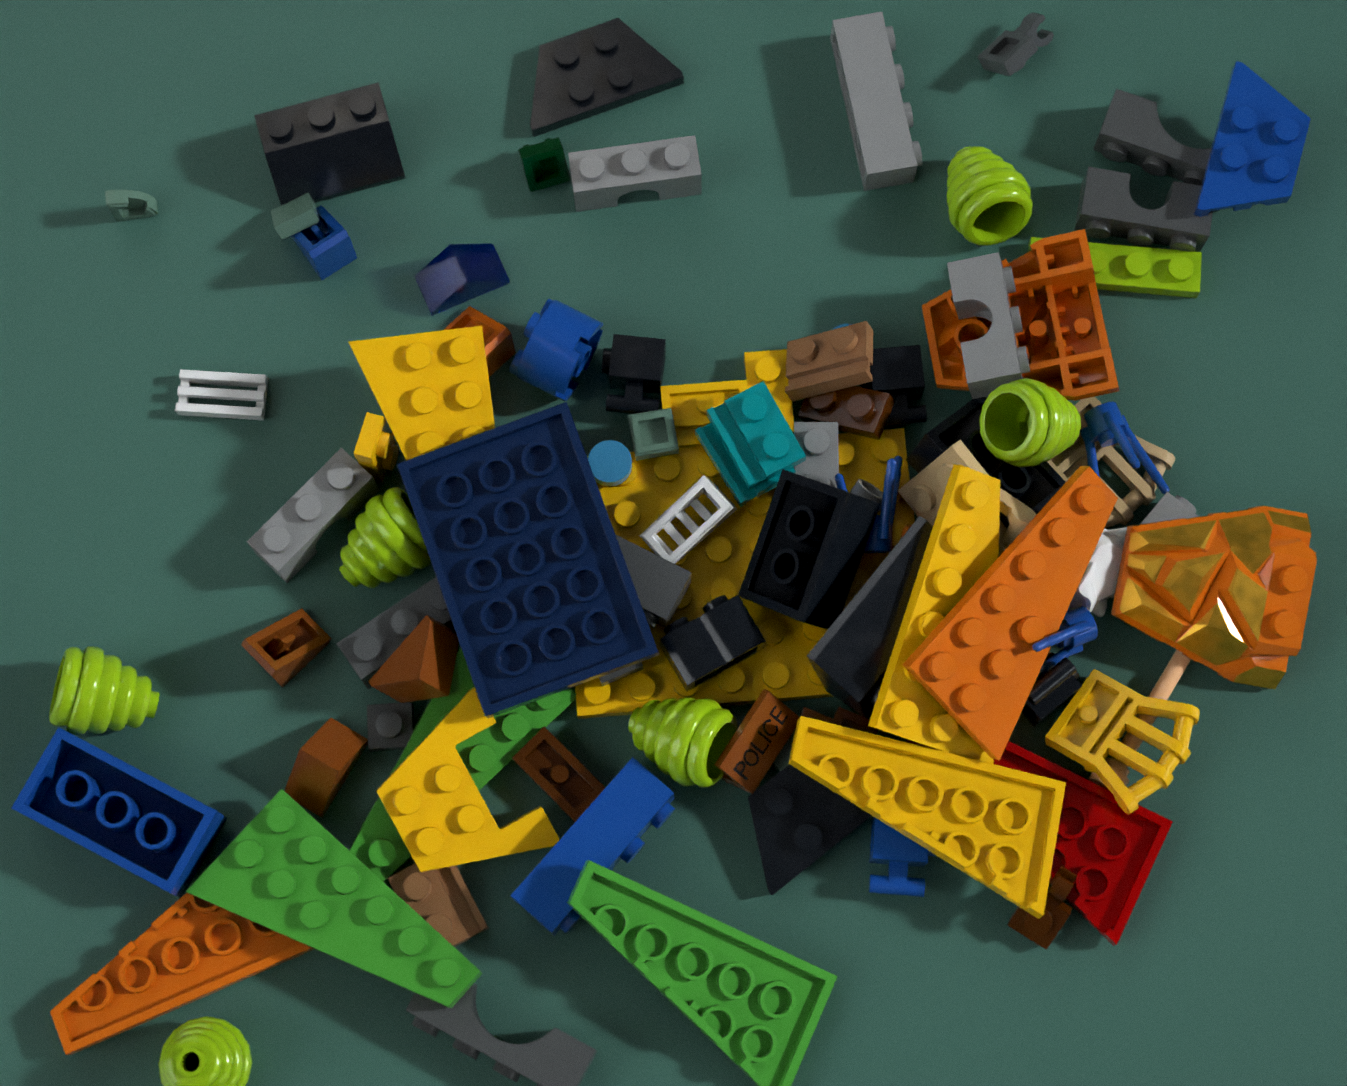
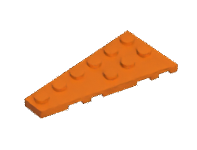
M185 893L154 920L145 932L124 946L118 952L119 954L96 974L93 973L50 1011L65 1055H72L312 951L314 948L189 893Z

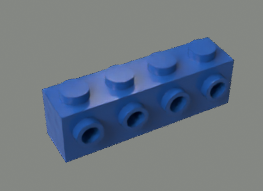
M632 757L510 896L552 935L555 936L560 929L568 933L581 918L567 904V901L585 861L590 860L611 871L621 859L628 864L644 846L645 842L640 838L648 828L653 825L656 829H659L674 812L675 808L670 804L674 800V792Z

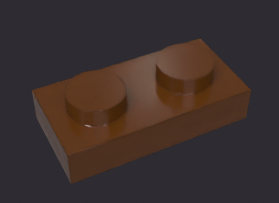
M852 386L804 398L798 416L803 422H838V431L880 440L895 400L889 393Z
M545 727L512 757L513 761L574 822L606 788Z

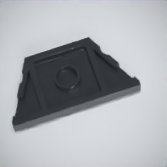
M619 18L540 45L530 122L531 133L533 137L682 85L684 84L683 73Z
M790 764L748 797L767 889L773 896L872 816Z

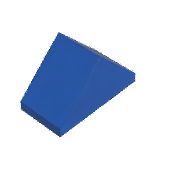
M320 205L316 208L319 217L318 223L291 237L320 279L324 280L357 259V255L345 228Z

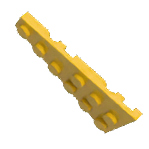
M482 325L348 342L406 461L495 428Z
M953 465L868 726L939 751L994 764V759L972 739L902 665L999 557L1000 480L963 465Z
M804 716L799 717L788 764L1039 919L1044 916L1066 782Z

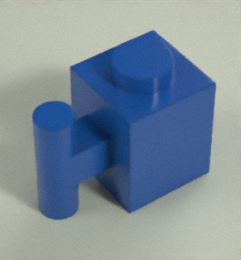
M874 816L871 822L869 863L888 864V876L870 874L869 893L924 897L925 879L907 877L908 866L924 867L928 863V856L935 857L936 855Z

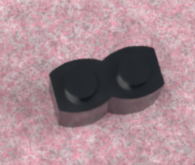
M726 595L719 596L702 608L704 611L702 616L691 621L687 617H682L664 628L663 631L666 635L660 639V647L686 692L707 682L724 670L746 660L765 647L766 640L739 595L729 600Z

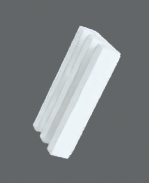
M180 369L179 378L181 383L177 390L179 399L175 406V411L178 415L264 420L269 380L266 375ZM191 383L241 387H258L257 391L191 387ZM189 397L256 401V407L189 403Z

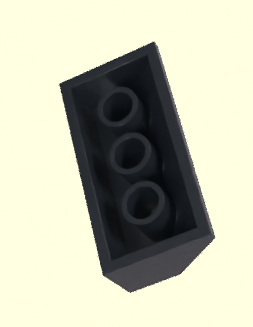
M921 516L917 518L807 655L826 691L866 719L871 717L933 528Z

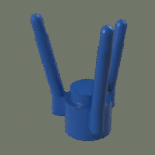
M1116 402L1098 405L1084 414L1083 417L1087 427L1081 429L1080 434L1085 443L1088 466L1099 477L1095 442L1099 441L1101 447L1118 443L1133 468L1138 469L1141 462L1163 494L1170 491L1162 475L1131 431L1125 416L1121 415Z
M895 456L894 459L891 458L887 461L881 514L875 518L863 553H890L892 551V527L901 476V456ZM840 473L836 474L835 482L837 488L848 492L843 475Z
M1081 606L1071 611L1068 608L1058 632L1033 644L1032 649L1036 652L1053 645L1063 648L1044 661L1037 679L1063 658H1068L1083 651V644L1097 638L1096 622L1086 607Z

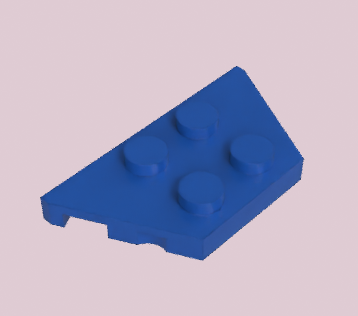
M1236 61L1232 68L1194 212L1195 216H1207L1210 211L1233 208V211L1250 209L1256 204L1268 206L1286 203L1292 195L1311 118L1242 62Z

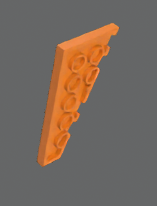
M1080 466L902 664L972 739L995 760L1000 761L1051 648L1047 647L1036 652L1032 649L1034 643L1058 632L1118 499L1090 466Z

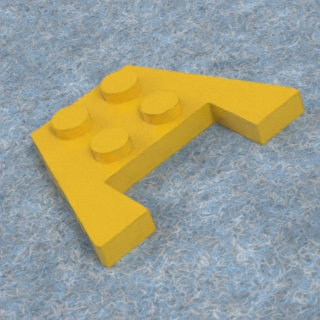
M475 687L462 697L460 702L435 726L432 732L376 790L420 872L552 847L560 840L542 806L536 807L501 828L495 822L455 748L457 744L497 723L494 717L488 719L485 717Z

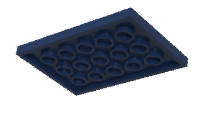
M567 402L397 464L487 719L660 655Z

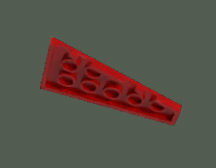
M906 739V741H905V742H908V743H912V744H916V745L928 747V746H925V745H922V744H919V743H916V742H913V741H910V740H907V739ZM1008 741L1000 761L994 759L995 765L1066 782L1049 883L1061 865L1076 874L1077 877L1073 882L1074 886L1065 899L1113 946H1116L1173 821L1138 805L1139 808L1128 815L1120 808L1110 790Z

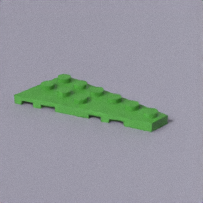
M459 646L449 696L430 699L390 775L460 702L462 697L475 687L461 646ZM571 688L496 715L494 719L497 723L455 746L479 791L543 727L546 728L576 699V693ZM378 796L349 851L384 882L411 855Z
M283 789L270 800L185 891L190 895L210 902L450 1009L483 974Z
M586 860L567 904L758 1086H791L838 976L599 864Z

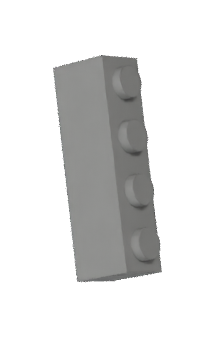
M882 11L833 20L830 41L863 189L868 191L914 182L917 167L922 166V152L918 140L912 141L909 128L913 127V113L910 103H903L900 89H904L905 82L901 64L894 65L892 51L896 50L893 27L885 26Z

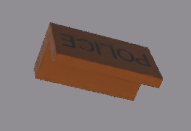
M762 690L714 764L725 773L721 779L751 794L755 792L795 730L797 720L799 719V716L770 691Z

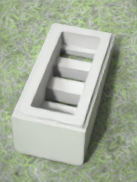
M703 475L639 536L656 555L676 564L729 518L737 508L709 477ZM705 494L718 508L713 515L699 501L698 498L701 495ZM690 505L705 520L700 527L684 511ZM676 517L692 533L687 539L671 523ZM664 529L679 547L672 551L657 533Z

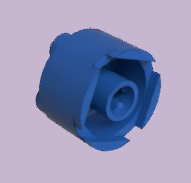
M549 298L540 314L534 312L524 330V336L529 338L524 350L520 349L516 353L509 372L564 402L567 401L579 385L572 378H577L583 369L587 370L602 336L603 330L600 328L603 326V323L558 300Z

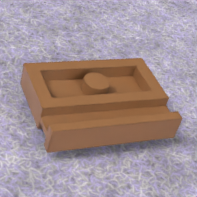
M867 321L787 342L786 377L788 378V386L785 387V392L792 402L873 381L870 366L873 365L874 331Z
M414 863L387 878L394 892L454 947L489 929L457 865L420 872Z

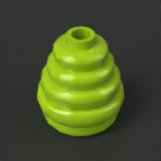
M968 146L960 149L947 168L946 194L949 220L968 242L978 246L995 245L1005 242L1017 235L1027 225L1032 215L1031 188L1023 175L1017 172L1012 164L993 154L990 149L982 146Z
M1024 378L1002 384L988 395L982 405L979 418L980 435L985 447L996 458L1020 468L1036 466L1051 460L1075 443L1079 437L1081 419L1077 408L1055 388L1031 378Z
M394 487L388 489L384 495L372 497L366 503V511L358 515L355 520L356 529L351 530L348 534V544L340 550L343 565L339 567V570L352 586L358 587L360 584H363L368 588H375L381 582L390 583L396 580L398 576L407 577L413 574L416 569H422L431 564L407 492Z
M88 646L84 650L70 647L64 652L52 694L49 721L56 727L66 726V731L73 735H83L86 731L99 735L104 733L107 728L112 731H121L126 725L131 728H138L143 724L145 717L154 718L160 693L152 691V682L149 677L137 676L136 669L130 665L122 666V661L119 657L104 655V651L95 646Z
M693 697L680 698L679 700L674 698L664 699L662 702L660 700H650L642 708L638 707L633 711L628 723V730L632 733L634 746L640 751H644L645 756L651 762L656 763L659 770L666 775H670L672 779L682 786L697 785L702 788L715 785L725 774L714 764L738 729L736 717L729 710L723 709L715 700L709 698L696 700Z
M205 1016L188 1020L173 1030L162 1046L158 1063L161 1083L163 1086H246L252 1067L250 1045L241 1031L224 1019ZM190 1053H196L199 1056L200 1064L195 1071L190 1072L186 1068V1059Z

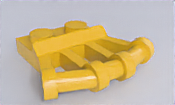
M1093 669L1082 684V687L1077 691L1045 735V744L1084 766V770L1096 773L1113 794L1120 808L1129 815L1139 808L1138 803L1160 788L1167 789L1174 779L1172 775L1174 769L1178 764L1186 762L1191 754L1188 748L1192 727L1199 721L1200 710L1196 706L1187 703L1143 696L1102 672ZM1137 714L1172 719L1175 722L1172 737L1137 718ZM1127 731L1161 750L1163 754L1155 762L1121 743L1119 740ZM1109 755L1143 774L1145 777L1127 788L1105 759Z

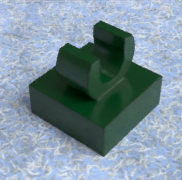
M559 137L554 139L547 138L544 142L530 146L527 144L523 148L518 149L530 192L571 181Z

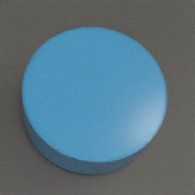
M605 440L596 444L589 453L588 461L597 483L609 487L617 486L629 477L632 470V457L624 444L615 440Z

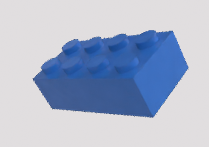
M59 727L11 807L15 811L180 898L188 889L227 819L226 816Z

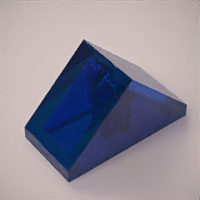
M493 243L450 244L415 275L416 282L432 316L510 283Z

